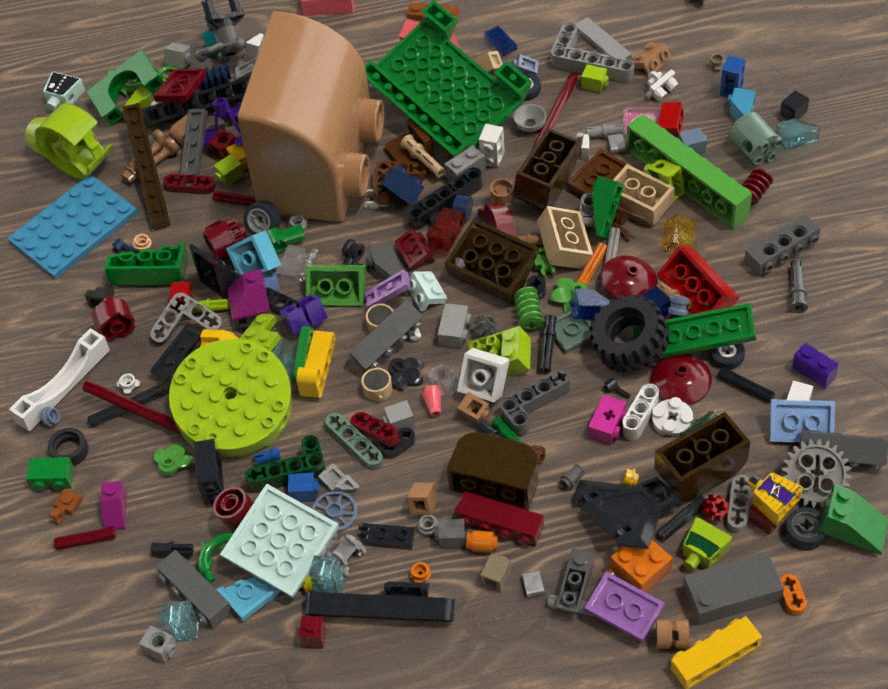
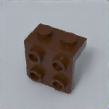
M411 119L407 120L408 133L385 143V149L396 162L419 161L412 158L410 153L400 146L402 139L407 135H412L418 144H422L424 150L429 155L433 154L432 137L426 134Z

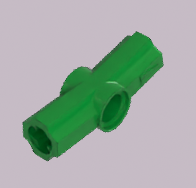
M300 224L283 230L271 228L267 231L276 253L283 251L289 244L305 240L304 231Z

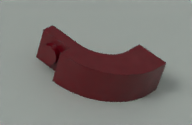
M485 204L484 208L478 209V216L486 219L490 226L516 237L513 218L505 204Z

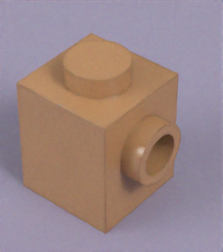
M434 483L413 484L407 497L411 514H432L438 501Z

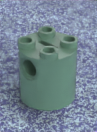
M756 112L748 113L737 119L729 134L730 139L754 165L765 161H773L777 156L776 152L783 144V139Z

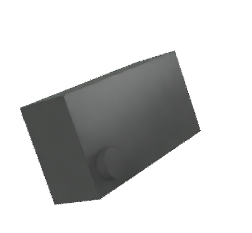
M768 552L684 575L683 589L698 626L781 602L784 592L783 585Z

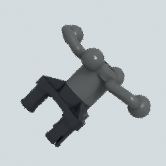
M212 0L201 1L208 30L214 32L217 44L196 50L195 58L197 61H206L208 54L216 51L219 52L218 60L221 63L229 62L231 56L239 54L245 48L246 42L252 39L247 38L244 40L238 36L235 26L245 16L238 0H227L231 9V13L228 14L215 13Z

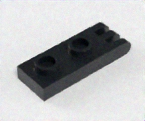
M360 523L357 534L359 538L356 540L361 541L363 546L413 550L416 531L415 527Z

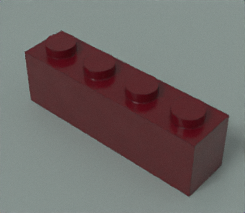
M464 491L455 511L456 519H464L465 527L494 532V534L499 535L503 539H512L525 546L531 545L536 547L544 528V515L466 491Z

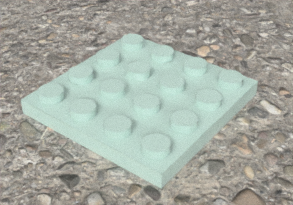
M266 484L220 555L234 565L294 598L339 525Z

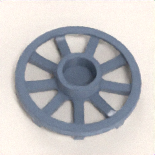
M331 491L321 495L312 506L313 510L317 507L326 511L322 515L337 523V520H340L345 524L338 527L337 532L350 528L358 516L356 501L352 496L341 491ZM339 494L337 502H332L329 495ZM343 496L350 499L349 502L341 506L340 503ZM324 497H326L329 503L326 507L318 503ZM353 504L354 511H344V509ZM342 516H352V518L347 522Z

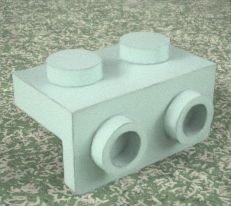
M432 271L412 272L409 278L411 288L408 290L420 311H425L429 304H445L448 298Z

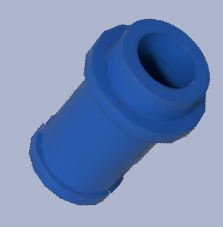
M273 446L270 450L254 453V457H256L255 461L258 466L281 459L279 448H274Z

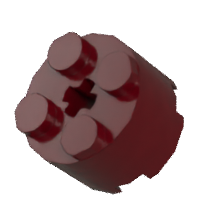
M112 296L105 297L103 302L91 311V317L99 334L105 337L106 341L113 342V339L118 337L124 339L135 329V319L127 302L123 299L113 298Z

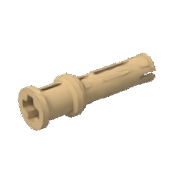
M407 135L402 139L400 143L402 149H406L412 158L418 159L437 178L443 176L445 168L424 150L422 144H418L412 135Z

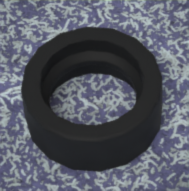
M72 427L63 428L55 432L49 439L47 447L51 458L70 457L74 466L80 464L86 458L89 450L84 434ZM68 440L79 441L80 445L73 453L68 455L57 453V449L62 443Z

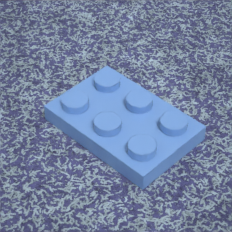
M771 399L770 442H800L802 429L834 433L835 401Z

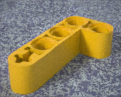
M314 331L305 367H299L297 371V386L300 396L321 398L335 346L334 332Z

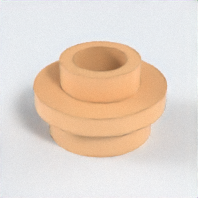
M139 234L133 240V247L138 251L148 249L152 245L151 239L146 234Z

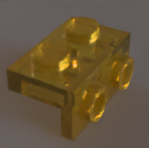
M678 213L672 218L667 219L664 226L666 229L665 235L662 240L664 243L663 251L667 252L671 248L677 249L680 244L693 247L696 222Z

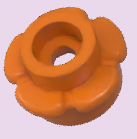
M422 562L415 563L410 570V577L416 583L427 581L431 576L429 566Z

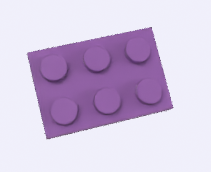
M606 571L584 610L643 643L664 608L665 603Z

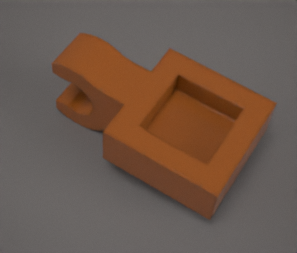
M64 489L53 504L55 508L50 513V517H53L52 522L60 525L66 514L73 515L83 501L82 495Z

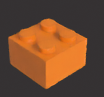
M652 540L649 549L621 547L611 556L610 569L620 579H624L627 583L647 593L672 571L673 558Z

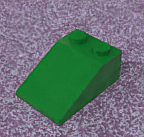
M835 484L825 500L819 532L881 555L888 519L856 492Z

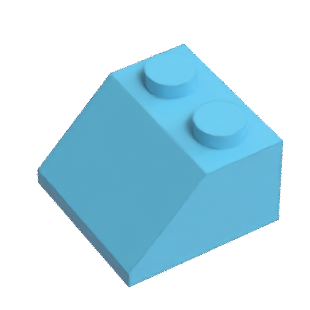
M267 231L252 235L226 248L240 276L242 273L260 269L263 274L281 265Z

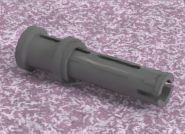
M793 259L790 262L792 289L789 292V296L792 299L790 310L794 313H803L808 309L806 302L807 290L804 288L803 261Z

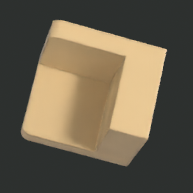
M498 51L487 52L473 59L487 72L497 70L502 65Z

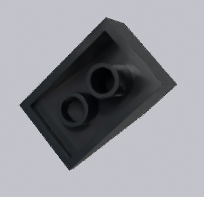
M190 244L189 248L200 282L223 299H227L229 297L228 289L240 277L239 273L235 269L227 267L223 260H218L194 244Z

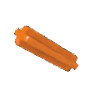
M597 244L593 251V256L585 265L576 282H582L587 286L607 251L605 244Z

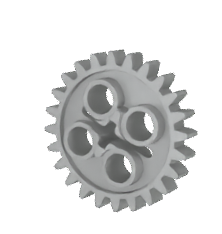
M810 439L808 446L803 441L800 443L801 449L794 446L793 451L795 454L787 453L790 460H783L787 467L782 468L781 472L786 473V476H783V478L800 485V478H807L810 486L809 488H803L801 496L803 506L811 502L812 508H815L816 503H819L820 508H823L824 502L835 484L845 488L850 487V484L845 482V480L852 478L851 475L846 474L847 471L851 470V467L844 465L849 459H841L843 451L835 452L837 445L831 449L829 448V441L822 445L821 439H818L814 445L812 439ZM816 455H819L817 471L818 473H821V475L817 478V491L813 492L815 475L811 474V472H813L816 468L815 458ZM808 457L812 465L804 467L801 463V458ZM824 459L832 461V469L828 470L823 467L822 462ZM821 481H829L831 483V490H823Z

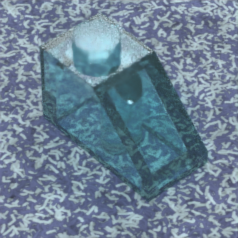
M793 118L778 123L776 133L783 139L781 146L787 151L818 141L820 126Z

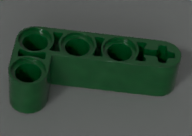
M314 435L304 437L301 441L302 455L249 468L245 472V479L249 490L252 493H261L266 484L275 489L288 486V474L313 473L314 478H318L326 470L319 439Z

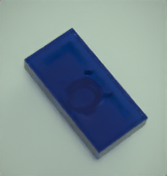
M499 25L484 32V37L502 56L517 50V44Z

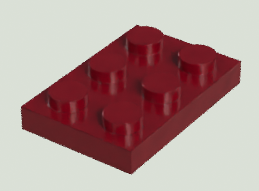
M174 69L153 95L154 101L162 103L187 102L207 76L206 70Z

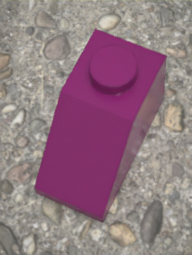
M123 482L101 483L100 503L104 528L113 526L115 530H123L126 528L127 492Z

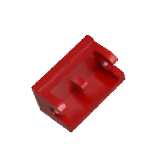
M662 102L658 125L661 128H665L668 133L678 139L679 133L682 132L685 115L682 102Z

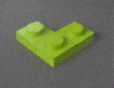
M267 313L259 314L239 339L255 342L272 351L281 339L279 333L270 331L278 321L276 316Z

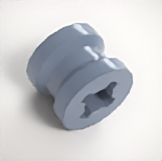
M676 295L670 296L671 306L668 307L667 312L686 316L688 312L686 307L690 299Z

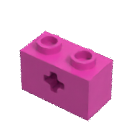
M603 395L588 426V438L612 445L614 439H618L620 435L621 423L628 412L626 411V402Z

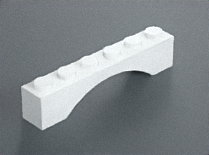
M90 328L77 341L68 361L57 375L37 391L23 395L9 409L15 423L30 432L42 420V410L46 407L53 408L110 351L105 337Z

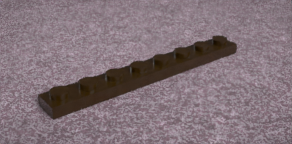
M140 103L122 106L152 228L171 225Z

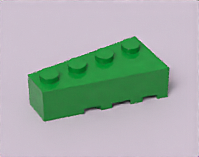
M185 242L178 243V246L169 247V245L161 246L162 249L150 251V248L142 249L143 251L136 254L126 252L109 255L104 268L107 280L111 281L112 285H171L174 282H184L189 259Z

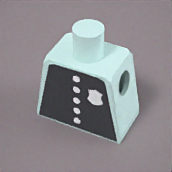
M52 71L43 90L47 101L46 107L54 111L63 103L73 104L85 91L81 78Z

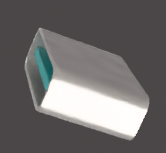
M622 133L607 136L611 154L626 152Z
M539 571L522 574L527 598L544 594Z

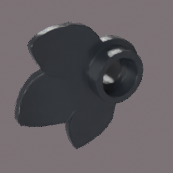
M412 357L405 360L401 358L392 359L389 362L388 370L392 375V382L395 387L403 391L407 383L422 385L424 380L420 370L425 364L421 360Z

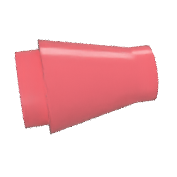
M437 385L425 387L422 393L429 414L432 417L442 414V391Z

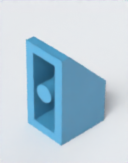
M734 88L733 95L729 94L727 105H730V114L736 120L753 112L756 91Z

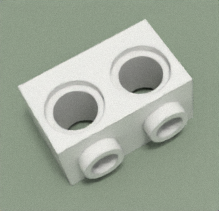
M485 124L479 138V148L485 155L486 166L499 167L505 152L503 127Z

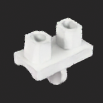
M671 69L661 77V72L651 71L648 74L649 80L647 81L650 91L645 96L648 99L653 96L659 102L667 95V92L663 89L664 86L670 92L678 86V82L673 78L675 72Z

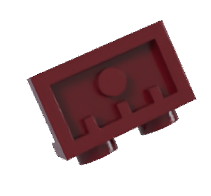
M411 228L394 242L409 268L415 270L427 259L432 263L436 260L433 257L434 251L432 248L425 244V236L420 231L417 233Z

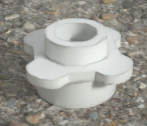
M124 374L117 382V387L122 388L125 394H130L135 387L140 386V381L136 380L133 374Z

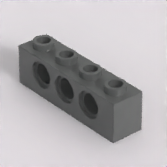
M805 214L746 249L744 263L758 276L769 273L774 267L785 263L795 254L798 255L810 245H815L819 240L820 227Z

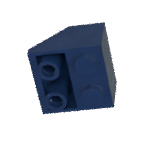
M400 165L391 166L380 184L412 206L425 188L421 185L423 181L416 176H408L406 174L408 171Z

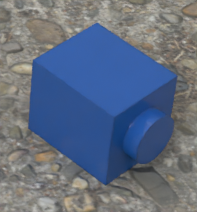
M313 473L288 474V494L291 498L299 502L316 501V493H319V481H315Z

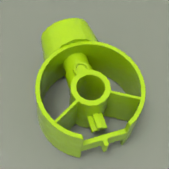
M68 103L59 105L48 117H39L30 121L25 132V141L32 151L47 157L61 171L77 179L87 178L112 151V145H108L104 149L100 142L95 140L92 128L98 122L81 108Z

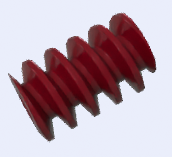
M754 169L742 184L743 187H746L752 193L751 206L759 202L773 183L772 175L766 170Z

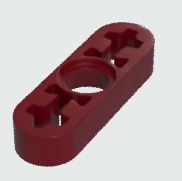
M168 174L163 179L165 189L169 192L211 194L216 189L214 179L210 176ZM188 182H194L192 186H185Z
M365 412L355 413L351 417L352 425L361 434L384 446H394L400 440L395 427ZM374 427H380L377 431H370Z

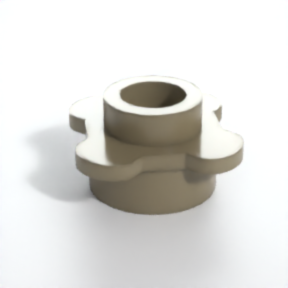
M714 53L711 55L710 60H707L706 64L719 71L724 66L726 59L724 55Z

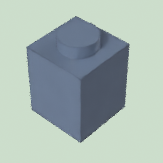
M700 128L679 133V140L682 143L691 147L697 154L705 153L708 139Z

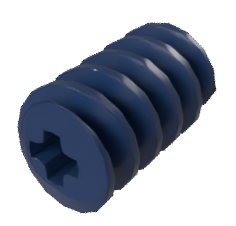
M228 62L225 63V68L221 64L218 65V69L212 65L211 71L208 67H205L207 76L198 86V89L202 90L203 85L206 89H209V83L213 87H216V82L222 85L223 80L225 83H229L232 78Z

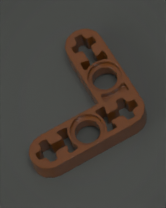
M378 162L375 166V202L379 205H387L391 202L392 192L379 184L391 166L400 165L408 171L406 173L408 176H416L421 181L427 178L428 168L423 163ZM381 192H385V197L381 196Z

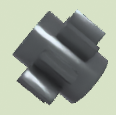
M482 314L473 321L476 325L474 332L480 338L497 332V329H495L497 321L491 315L484 316Z

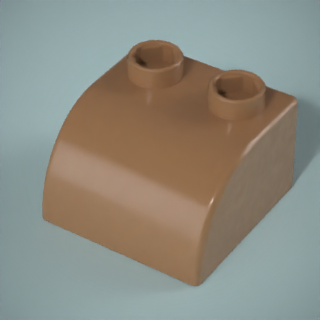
M272 12L238 112V122L256 202L262 200L274 204L280 216L292 217L294 215H301L305 219L332 222L344 221L350 197L363 198L368 188L370 161L368 155L363 154L365 143H378L383 131L384 104L381 100L370 99L365 64L355 47L330 27L310 18L288 12Z

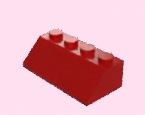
M680 244L657 273L670 288L678 290L681 296L690 299V302H692L690 307L692 313L732 307L740 298L693 247Z

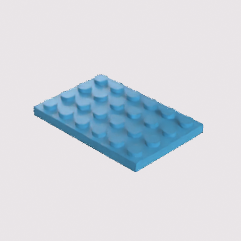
M90 174L7 239L12 246L52 278L57 279L139 213L136 207Z

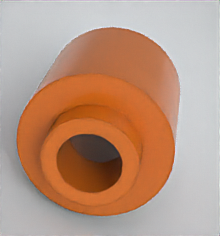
M473 530V532L467 533L466 548L471 549L472 552L493 553V550L498 547V536H495L494 532Z

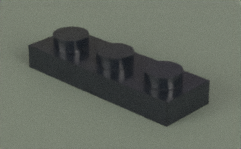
M185 325L151 368V374L163 382L169 380L182 361L201 340V335Z

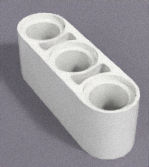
M646 384L640 389L623 418L622 434L625 439L635 441L641 436L652 417L653 408L659 401V389L657 386Z

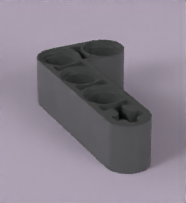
M563 369L556 370L504 397L500 401L501 417L516 433L515 436L523 437L528 434V414L569 393V372Z

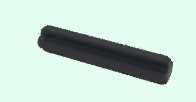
M722 367L718 373L720 379L767 402H771V399L774 398V391L725 367Z
M700 495L657 530V536L662 541H666L703 509L702 501L706 500V498Z

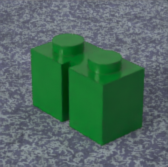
M70 457L30 458L26 480L31 490L42 491L50 487L55 490L71 489L75 467Z

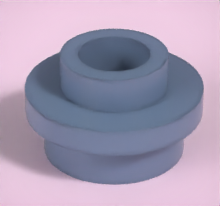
M46 407L42 410L41 419L46 426L52 427L59 422L60 414L56 408Z

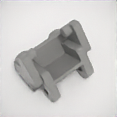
M346 534V536L340 538L338 547L333 552L327 554L325 561L335 562L340 560L342 562L341 568L337 569L334 566H331V568L338 570L343 576L347 577L350 570L347 567V559L355 550L358 551L356 553L358 557L362 554L364 555L367 551L361 541L356 540L350 534Z

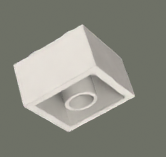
M470 349L464 354L457 391L465 394L469 392L478 398L496 402L503 394L510 359L478 349Z

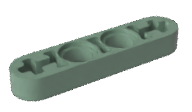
M331 413L326 417L325 421L328 431L367 468L378 470L383 466L384 461L381 451L341 414ZM331 422H338L340 429L335 423L332 424ZM345 432H352L353 436L344 438L343 434ZM359 444L366 445V448L362 451L355 449ZM370 456H371L373 459H378V461H376V462H375L374 460L371 461V460H370Z

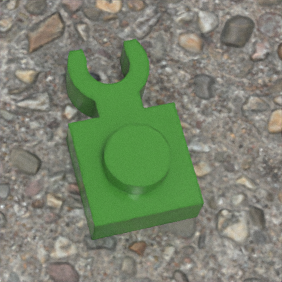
M540 248L533 264L535 269H541V277L546 279V272H550L555 277V268L549 264L545 248Z

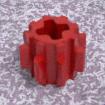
M710 494L706 500L702 501V512H705L708 520L714 518L715 520H722L724 514H728L729 510L727 508L729 503L725 502L723 495L715 496V494Z

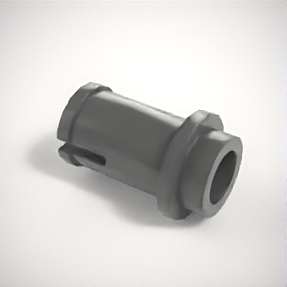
M575 464L566 475L564 474L560 477V485L566 490L572 489L574 483L585 474L584 469L580 465Z

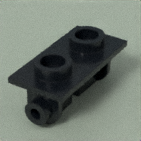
M389 581L384 583V591H386L385 595L428 597L430 584L424 582Z

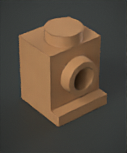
M469 392L457 408L459 416L465 417L477 425L482 420L487 421L491 414L489 403ZM478 410L479 412L476 415L473 411Z

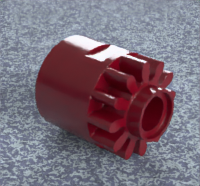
M230 218L204 231L203 237L211 254L220 260L229 255L226 248L247 238V233L240 222L236 223L234 218Z
M229 487L216 497L213 510L216 516L232 532H235L254 502L241 488Z

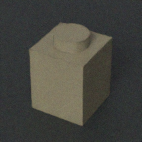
M490 554L480 574L481 585L502 592L511 573V561L502 555Z

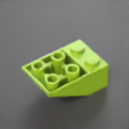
M520 326L468 342V351L474 348L510 359L506 376H514L530 371L531 338Z

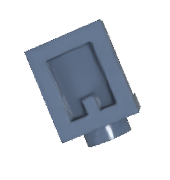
M519 54L517 59L512 61L511 64L521 73L527 72L537 75L538 60Z

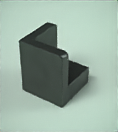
M107 281L104 288L97 287L95 291L87 290L85 297L89 307L95 308L103 302L105 297H113L115 291L111 281Z

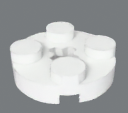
M674 397L664 400L653 408L652 425L659 434L663 436L665 434L672 435V438H677L690 431L693 423V412L680 398ZM669 416H676V421L668 420Z

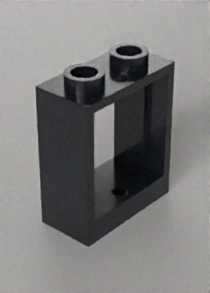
M215 439L194 442L197 485L205 505H213L216 497L224 490L222 460Z

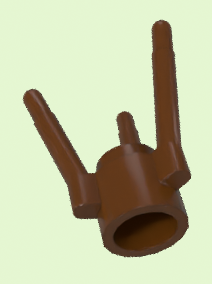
M619 206L617 207L612 225L620 229V233L627 241H630V237L618 224H624L627 219H630L648 228L652 227V225L642 221L646 219L644 216L622 209Z

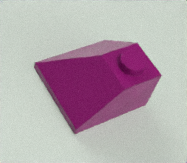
M262 270L242 273L228 289L232 320L236 321L258 316L259 314L271 313Z

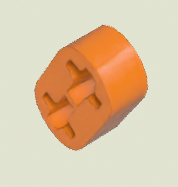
M785 574L780 578L784 588L782 600L785 608L791 615H802L805 612L807 601L800 582L796 576ZM785 582H789L790 585H793L792 592H790L788 586H785ZM793 598H795L797 604H800L799 608L792 605Z

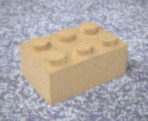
M628 164L613 179L625 185L618 206L644 216L646 219L642 221L652 226L656 224L674 202L673 186Z
M547 206L537 220L549 264L583 269L593 256L580 211Z

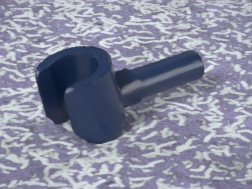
M117 239L112 244L114 246L113 250L117 253H120L122 249L139 253L134 247L126 245L122 239Z

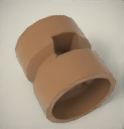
M499 178L491 183V203H503L509 211L514 209L515 197H513L514 184L512 181Z
M657 619V649H669L671 645H674L676 649H689L688 620H675L674 623H671L669 619ZM672 630L677 631V637L672 638Z

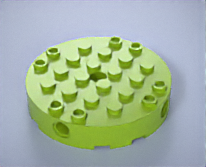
M223 339L201 346L182 361L171 381L169 403L176 427L182 434V437L192 447H194V442L215 439L221 458L237 456L241 458L252 455L265 446L268 447L280 436L291 415L292 392L285 367L270 350L248 340Z

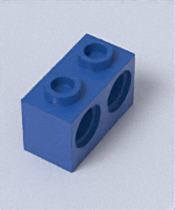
M728 55L722 68L721 96L729 97V94L733 95L734 88L742 89L746 59Z

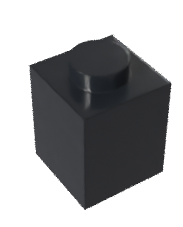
M794 90L781 102L780 115L795 123L808 111L809 98Z

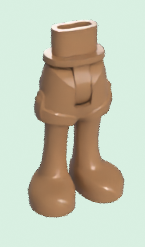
M158 129L152 133L154 143L151 149L155 165L167 156L174 155L179 151L178 144L172 138L166 139L165 135ZM133 157L129 165L125 167L126 171L121 174V177L129 183H132L135 179H140L135 157Z

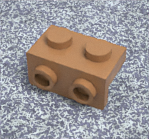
M650 42L632 59L634 69H645L648 76L651 71L657 72L671 58V54L665 43Z

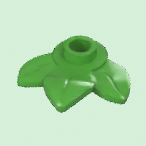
M561 278L556 281L558 288L552 292L550 300L556 303H564V312L566 314L580 307L581 300L588 294V289L582 282ZM575 289H581L579 293L575 292Z
M173 444L168 450L158 449L154 454V460L158 463L159 470L166 476L174 475L178 468L189 466L194 459L193 456L185 455L183 444Z

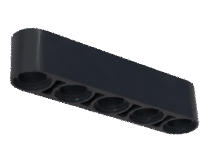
M476 167L467 169L412 205L407 211L410 228L420 230L431 223L430 218L436 213L445 214L451 210L458 194L470 197L482 188L481 170Z

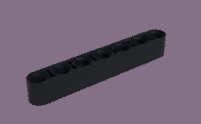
M306 592L304 615L454 622L455 599Z

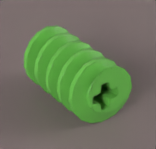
M523 287L516 291L514 301L519 326L527 331L540 329L544 325V321L542 319L543 315L537 290L533 287Z

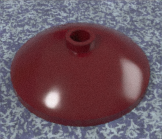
M629 255L616 256L608 260L603 266L600 275L602 287L615 300L619 299L620 296L629 297V295H636L637 298L643 296L650 300L655 294L656 285H658V278L653 268L644 260Z
M684 354L663 358L655 365L651 373V384L657 386L659 398L663 401L677 397L687 405H692L705 398L711 388L712 376L709 368L700 359L691 355Z

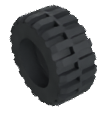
M629 295V297L620 296L617 300L612 299L608 301L609 304L603 305L599 309L600 312L595 314L593 317L594 322H591L589 328V338L600 361L611 370L616 369L619 373H624L625 371L635 373V370L643 371L645 367L654 365L655 360L663 356L662 351H666L668 347L667 342L670 339L668 325L659 307L652 300H648L643 296L637 298L636 295ZM633 325L645 326L642 333L636 339L627 343L614 342L616 336L623 329Z

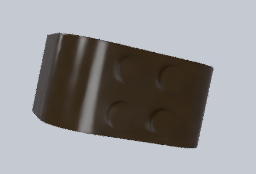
M547 128L516 173L513 197L543 210L547 206L553 207L574 172L581 141Z
M723 412L655 451L654 469L673 493L680 498V501L687 502L737 474L748 461L751 441L729 415Z
M471 432L461 437L455 446L447 467L450 491L462 494L466 491L525 510L530 509L539 483L537 454L534 449L516 439H506L496 434Z

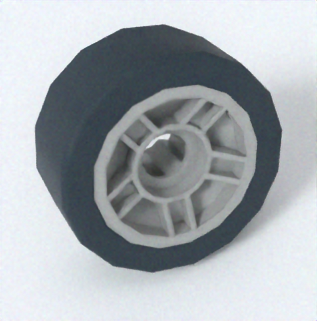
M261 200L250 205L245 210L243 216L244 225L252 235L268 231L271 228H279L281 223L278 209L268 201Z

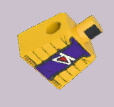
M770 473L764 480L753 475L747 483V486L754 490L752 503L776 526L801 499L803 491L802 486L775 473Z

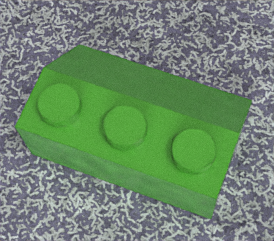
M310 264L306 267V297L314 294L321 299L323 305L364 306L366 265Z

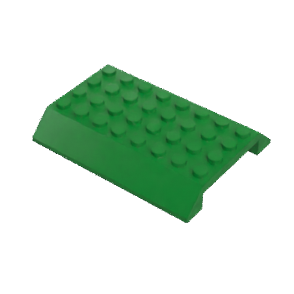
M433 0L421 11L424 19L377 64L369 60L365 64L367 81L453 157H456L472 145L476 148L479 146V138L485 124L500 126L523 104L532 81L508 61L494 72L496 79L450 41L458 19Z

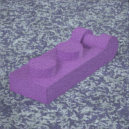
M403 269L365 291L366 311L371 306L383 304L411 288L408 272Z

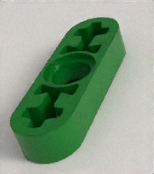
M302 326L300 330L293 379L296 382L298 368L305 367L314 333L313 327Z

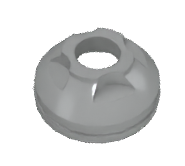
M536 104L522 105L514 112L515 125L525 132L537 131L546 122L545 110ZM527 122L535 123L532 127H528L525 124Z

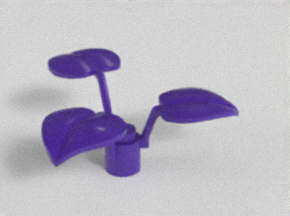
M219 98L213 102L216 110L213 113L215 117V130H205L203 147L207 146L208 141L218 133V117L221 119H231L240 134L235 139V144L244 146L240 127L234 119L235 117L238 118L242 100L232 109H230L226 98Z

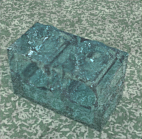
M314 555L309 571L313 591L326 593H341L342 590L344 591L346 588V578L343 576L344 568L341 567L340 560L338 558Z
M191 602L164 603L163 611H160V623L164 625V631L172 635L175 642L197 640L198 619Z

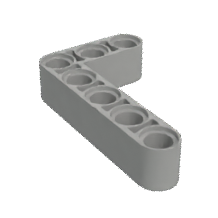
M566 22L562 25L551 49L552 67L583 74L588 64L607 68L609 80L622 83L633 81L634 62L632 60L575 49L577 25L573 22Z

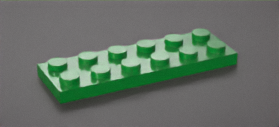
M747 303L665 320L669 328L670 339L667 342L668 347L666 351H662L663 356L660 359L756 341L751 304ZM633 326L634 339L642 333L645 326Z

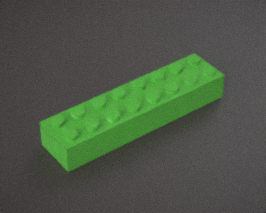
M644 114L627 125L626 150L646 165H653L659 159H663L681 166L685 194L733 230L749 218L752 197L749 189L737 183L734 178L726 175L720 168L715 167L706 158L697 154L691 147L686 146L678 138L668 133L665 128H661Z

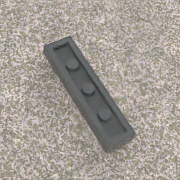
M206 109L188 110L180 174L200 176L208 113Z

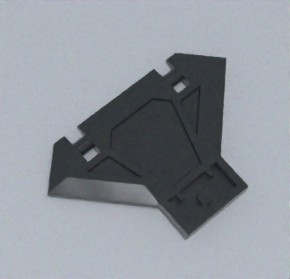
M658 477L635 486L580 480L573 497L577 503L585 502L582 508L610 537L618 536L615 542L619 546L649 549L660 514L680 505V498Z

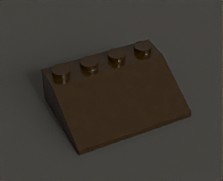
M473 219L444 265L448 275L513 305L515 302L514 294L524 287L539 248Z

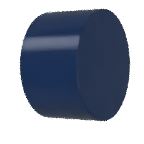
M458 194L453 203L452 217L468 221L473 208V198Z

